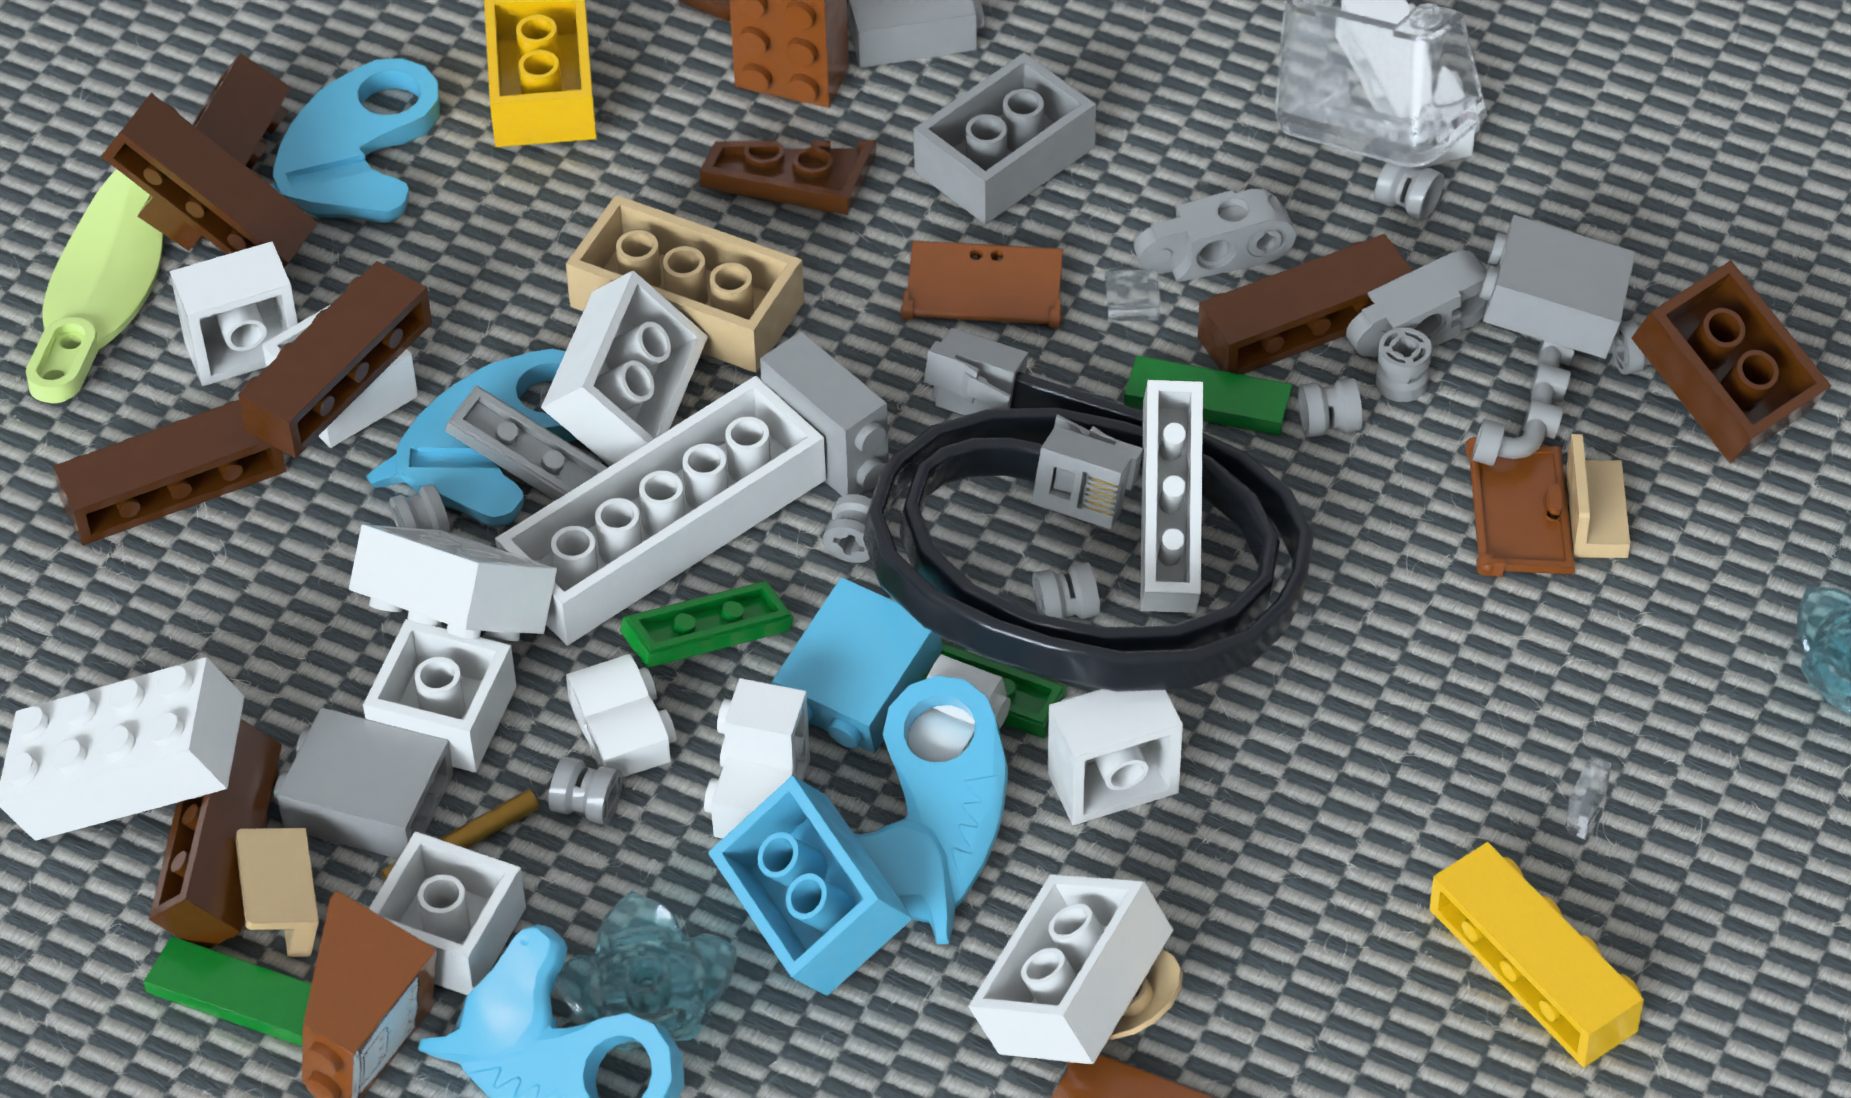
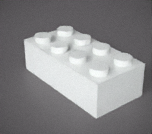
M205 657L18 710L15 713L0 780V808L36 841L225 790L228 788L244 695Z

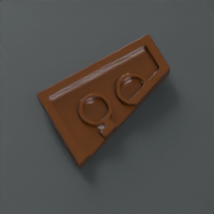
M811 140V148L784 149L782 144L777 141H715L700 169V187L719 190L726 194H740L766 199L778 204L787 203L818 209L826 213L848 215L876 157V140H858V148H831L830 140Z

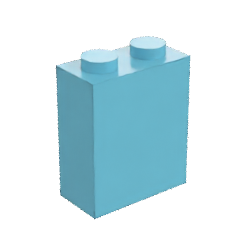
M841 577L772 680V684L806 691L808 723L827 731L836 742L845 747L856 748L859 746L875 754L884 741L883 730L889 706L908 685L921 681L924 674L929 672L943 650L941 636L924 628L899 603Z

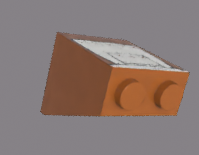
M338 890L335 891L329 900L303 1022L302 1083L306 1085L308 1091L315 1098H363L433 1008L437 949Z

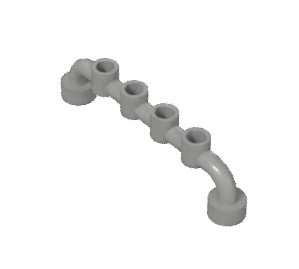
M1541 340L1538 351L1539 361L1530 390V404L1523 423V435L1516 438L1503 436L1504 424L1483 419L1473 448L1472 461L1493 466L1497 457L1508 459L1526 458L1539 450L1545 437L1552 439L1556 437L1563 415V408L1551 404L1552 400L1563 401L1571 371L1560 369L1559 365H1570L1574 349Z

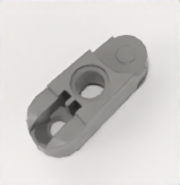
M1249 189L1238 193L1230 190L1176 205V218L1151 224L1150 228L1144 230L1136 238L1134 250L1143 269L1149 272H1157V274L1172 272L1176 282H1182L1275 261L1285 255L1294 245L1296 232L1286 209L1272 193L1265 189Z
M1459 250L1368 292L1367 295L1374 304L1362 309V312L1350 322L1346 330L1347 340L1358 354L1373 358L1378 356V346L1382 336L1388 331L1399 327L1421 331L1428 337L1432 347L1460 336L1461 330L1475 325L1484 316L1488 300L1479 298V293L1487 269L1475 254L1467 250Z

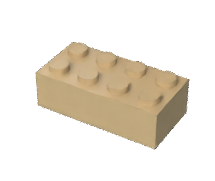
M618 195L614 196L566 263L570 307L584 311L592 291L634 270L708 336L701 354L755 373L760 369V358L774 348L804 303L802 259Z

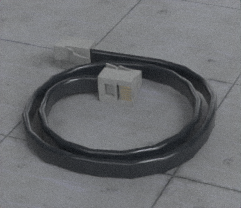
M954 328L949 330L941 342L935 341L928 351L923 382L934 385L932 398L936 399L935 406L965 416L928 427L889 459L879 474L868 509L863 536L880 586L924 628L988 659L1039 676L1115 692L1178 690L1200 686L1248 669L1285 634L1303 600L1314 534L1289 487L1247 452L1203 432L1202 496L1241 529L1258 565L1256 579L1226 607L1174 625L1101 627L1034 613L971 582L934 547L922 516L926 498L942 485L968 477L1008 476L1035 482L1031 504L1111 529L1121 514L1125 489L1131 491L1138 480L1139 469L1142 467L1144 449L1143 411L1025 374L1029 352ZM911 482L902 512L899 531L910 561L909 564L898 554L886 518L892 501L900 490ZM1271 520L1275 524L1292 559L1290 576L1277 600L1267 609L1280 540L1270 522Z

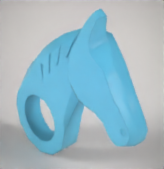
M403 58L374 60L327 84L304 106L290 124L279 146L273 168L274 182L270 186L289 201L296 203L302 209L318 218H354L379 223H387L399 219L405 213L410 197L407 184L395 177L381 174L375 169L372 170L365 161V156L386 147L406 144L426 135L440 118L438 81L425 66ZM386 89L406 90L418 97L416 104L398 114H377L362 106L363 102L372 94Z
M546 349L496 361L480 368L452 385L418 415L401 438L397 446V454L366 475L371 486L380 488L398 483H407L415 491L419 492L420 487L433 484L441 497L444 507L460 511L487 526L501 527L513 522L523 507V491L514 481L502 473L499 465L445 432L447 422L477 385L567 442L577 440L575 436L548 413L533 411L524 406L520 401L521 395L528 388L540 382L553 381L566 351Z
M936 675L907 686L889 706L883 730V737L905 796L908 815L905 819L888 824L874 832L854 833V835L913 920L931 925L936 944H949L953 930L955 909L965 899L985 867L999 832L1006 798L1008 765L999 725L987 696L965 679ZM951 705L965 710L974 719L975 732L969 747L960 756L947 762H929L918 758L908 747L909 732L914 721L924 711L931 708Z
M540 924L523 928L513 938L494 968L466 996L457 1024L449 1035L422 1038L419 1041V1051L439 1059L459 1063L466 1074L490 1098H600L596 1084L600 1063L610 1050L618 1044L629 1041L640 1042L651 1059L652 1075L649 1087L642 1098H679L684 1087L682 1052L667 1030L626 1013L601 1018L574 1027L557 1028V1019L552 1015L550 994L554 992L555 980L563 967L568 949L565 940L552 928Z

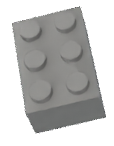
M1022 53L913 128L914 172L986 225L1095 148L1096 104L1029 55Z

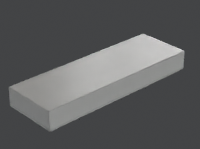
M477 385L449 419L445 432L553 500L559 499L608 468Z

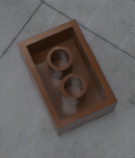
M1731 260L1651 311L1631 338L1730 464L1808 413L1831 387V384Z

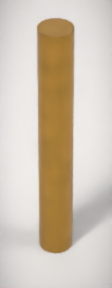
M527 789L439 839L468 849L537 811L540 808L538 800L533 792ZM396 862L380 871L383 882L387 879Z

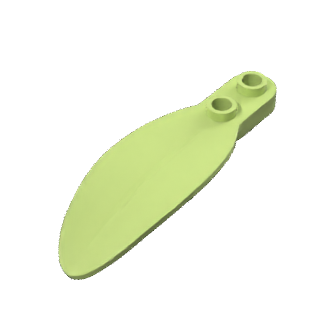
M118 170L111 174L94 196L67 243L50 278L43 304L44 332L26 368L29 391L37 400L47 403H61L72 398L80 391L99 349L117 337L135 318L149 297L157 279L162 261L164 234L137 217L149 194Z

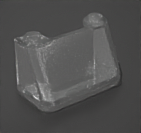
M1336 0L1284 1L1275 105L1278 124L1283 133L1400 166L1418 167L1432 163L1441 157L1487 117L1463 12L1439 7L1432 3L1421 4L1414 7L1409 12V15L1399 23L1394 24L1329 8Z

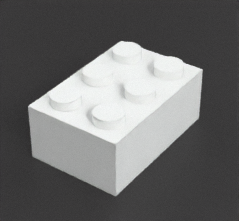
M633 270L592 291L541 408L607 465L612 466L670 429L708 336Z
M362 524L349 590L370 597L369 606L390 612H402V609L409 610L407 619L410 621L433 626H440L441 622L448 624L446 632L454 636L480 639L481 631H486V635L494 638L519 641L520 633L544 634L557 568L442 530Z
M1050 874L968 1007L999 1054L1094 1064L1172 934L1173 928L1144 881Z

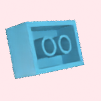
M793 775L708 852L791 978L825 996L832 993L913 919L828 796Z

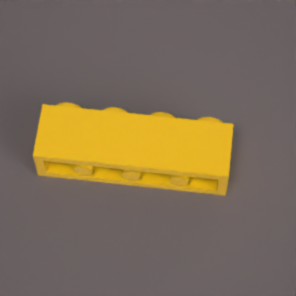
M1486 842L1433 876L1429 910L1583 1068L1638 1032L1644 998L1641 996L1637 985L1627 975L1619 974L1602 957L1599 948L1590 937L1583 934L1580 935L1563 918L1560 909L1551 898L1545 895L1541 896L1524 879L1520 868L1512 859L1502 857Z

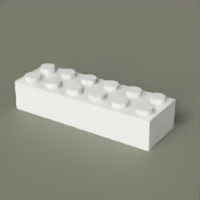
M754 376L495 538L496 548L557 568L546 625L568 646L826 480L824 437L763 381Z

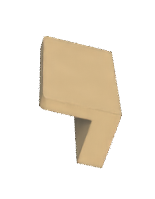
M1571 434L1565 476L1573 557L1628 558L1630 535L1622 460H1585L1583 434Z
M306 828L239 829L235 842L246 927L249 930L284 929L287 956L311 957L319 920Z

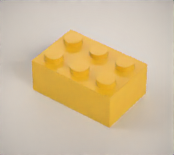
M484 0L489 98L495 147L596 139L585 0Z

